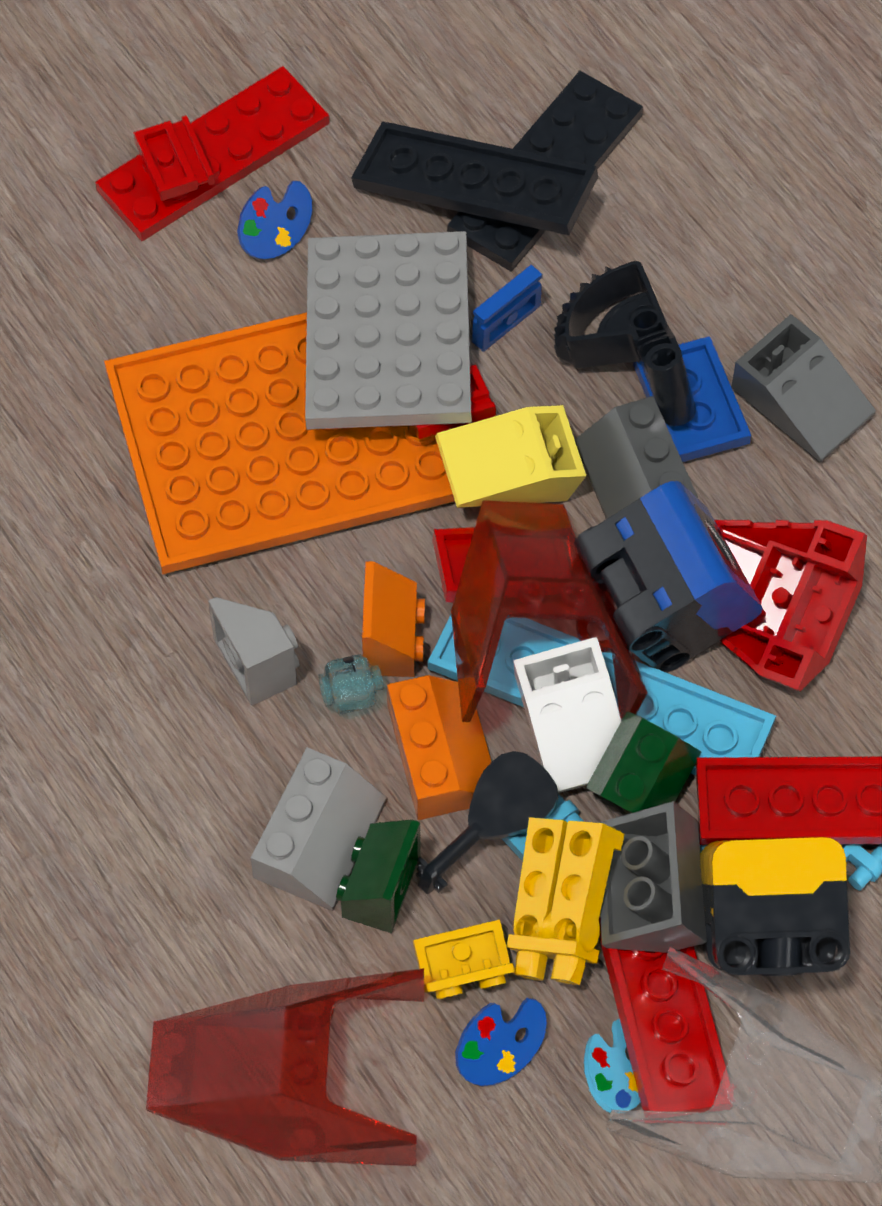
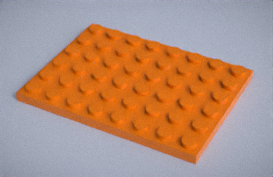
M307 312L104 361L162 574L455 502L435 438L436 435L418 439L416 429L412 425L307 430L305 421Z

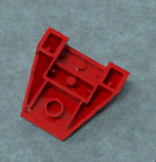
M715 520L763 608L757 618L720 641L763 678L801 692L829 664L862 588L867 535L828 520H814V523H796L789 520H776L775 522Z

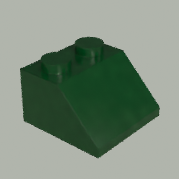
M627 711L586 788L632 813L675 802L696 764V759L699 758L702 752L661 727Z
M410 819L371 823L366 837L359 836L357 838L351 855V861L355 862L351 876L343 875L336 895V900L341 901L342 918L392 934L418 862L416 860L420 856L419 821Z

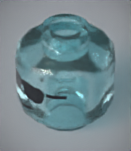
M362 654L331 660L325 665L324 673L318 675L325 706H332L338 714H346L373 707L377 701V691L384 690L379 666H370L368 659Z

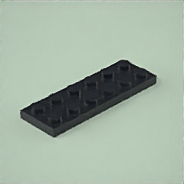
M579 70L513 149L592 165L598 169L642 117L643 106ZM460 211L447 225V232L466 231L468 247L510 272L514 270L546 231Z
M382 121L351 179L353 187L356 189L569 236L598 179L597 167Z

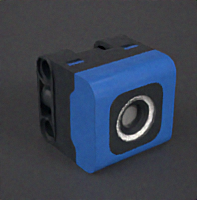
M670 481L660 485L598 525L583 531L574 541V545L591 577L598 582L605 592L610 593L615 602L617 610L613 613L612 617L630 651L637 655L640 660L663 672H670L681 667L690 658L757 618L763 610L761 603L710 511L679 481Z

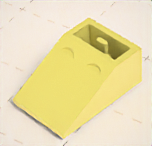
M563 405L525 407L437 433L435 436L457 508L568 501L586 477Z

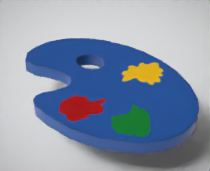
M291 181L287 186L283 199L279 203L274 201L271 190L267 186L260 187L252 194L240 214L237 229L239 243L249 256L256 259L275 258L285 254L300 241L307 230L312 215V198L307 187L300 181ZM289 207L295 209V217L292 220L287 217Z
M526 998L521 1003L514 1017L508 1022L503 1021L500 1005L493 1002L483 1007L469 1021L462 1031L455 1051V1064L459 1074L465 1080L480 1086L494 1085L516 1075L533 1059L544 1039L547 1019L543 1006L534 998ZM524 1027L526 1029L524 1038L516 1041L515 1035L517 1031Z

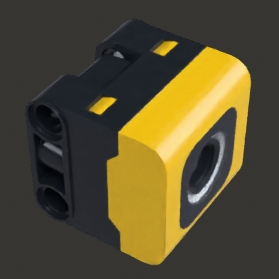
M817 837L716 841L704 847L700 854L707 943H703V953L709 965L729 974H761V976L802 975V973L832 972L845 966L850 956L846 856L840 843L832 838Z

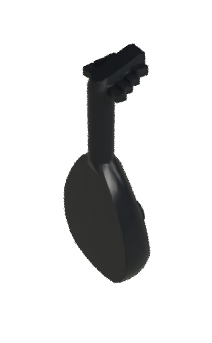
M508 752L501 754L493 760L483 771L477 782L469 808L468 827L429 864L421 856L417 858L418 872L416 876L420 879L418 886L426 894H429L434 889L439 893L448 886L442 875L480 839H501L527 832L529 817L547 819L554 811L559 798L557 785L547 770L534 758L523 752Z

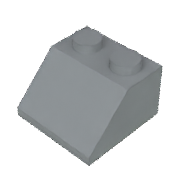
M217 597L208 601L213 639L251 706L297 685L295 668L299 667L300 664L294 649L298 648V643L288 624L281 626L273 612Z

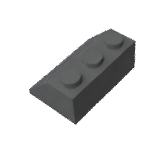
M654 396L614 407L575 439L581 461L606 519L660 485L670 481L681 482L698 498Z
M670 802L598 822L604 823L625 834L621 851L613 852L600 912L602 945L605 948L668 953L707 943L698 820L675 802Z

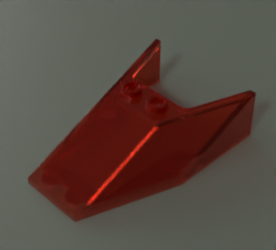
M482 501L451 608L462 722H471L486 688L504 621L509 618L575 620L579 641L592 638L587 631V626L592 623H598L607 637L606 640H598L601 651L612 653L621 721L627 711L635 715L637 714L648 693L634 655L612 617L616 609L608 593L591 577L574 545V541L579 534L564 504Z
M424 968L288 985L155 1021L153 1023L146 1110L279 1161L417 1166V1135L333 1104L327 1098L326 1090L330 1024L335 1006L354 999L424 1002Z

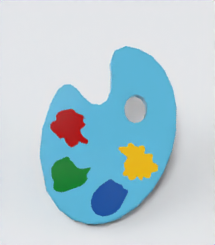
M617 1019L612 1023L613 1047H610L599 1034H594L588 1039L584 1055V1072L589 1090L597 1104L609 1113L619 1115L625 1114L637 1107L640 1103V1098L631 1062L625 1054L627 1046L620 1019Z

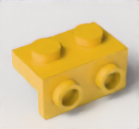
M500 919L412 940L424 992L435 991L437 999L462 994L461 985L474 981L479 982L480 989L506 983L504 974L515 972L513 963H510Z

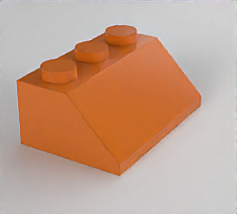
M431 675L387 684V707L417 820L469 809L477 782L483 771L491 763L470 685Z

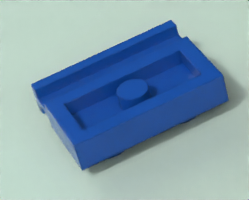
M533 265L527 267L473 310L475 317L473 319L472 343L482 352L541 306L542 284L539 280L542 278V273Z

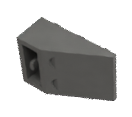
M792 314L735 362L732 389L820 463L876 413L874 407L823 340Z

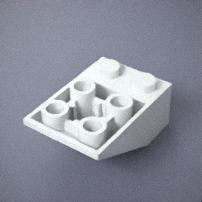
M597 637L513 660L515 679L541 764L556 783L558 793L588 784L621 723L611 680Z

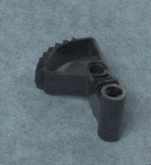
M632 261L614 269L605 266L604 274H592L591 283H580L579 292L570 293V301L562 304V314L557 316V326L554 328V349L560 361L573 363L576 369L638 362L643 369L665 423L670 426H680L690 422L696 414V406L682 352L665 320L641 262ZM643 292L631 296L611 308L600 322L597 333L582 335L590 322L605 308L625 297Z

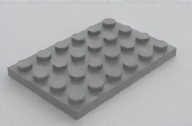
M466 231L308 238L305 403L307 430L472 423Z

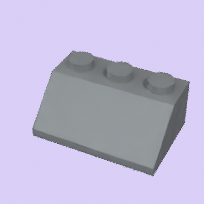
M306 747L251 856L253 878L333 911L338 901L336 900L340 881L343 875L350 876L355 862L351 861L355 842L359 836L365 838L370 824L376 823L387 801V797L347 763Z

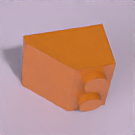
M366 561L362 628L364 676L414 677L415 661L423 662L424 636H416V624L425 623V599L417 598V582L374 561Z

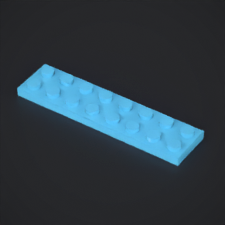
M484 601L457 602L428 660V670L524 707L515 679L513 660L583 640ZM600 647L611 680L621 721L627 711L638 715L700 750L702 753L699 758L761 756L775 723L776 715ZM696 766L693 767V769H692V771H691V773H690V774H693V775H695V776H696Z

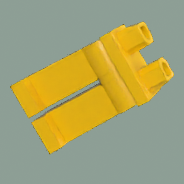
M529 817L514 917V935H508L506 946L517 951L515 975L528 980L543 981L547 959H554L551 979L560 983L580 985L585 963L597 964L599 950L594 949L598 942L600 934L599 916L613 852L621 851L624 833L604 823L569 820L566 822L564 820Z

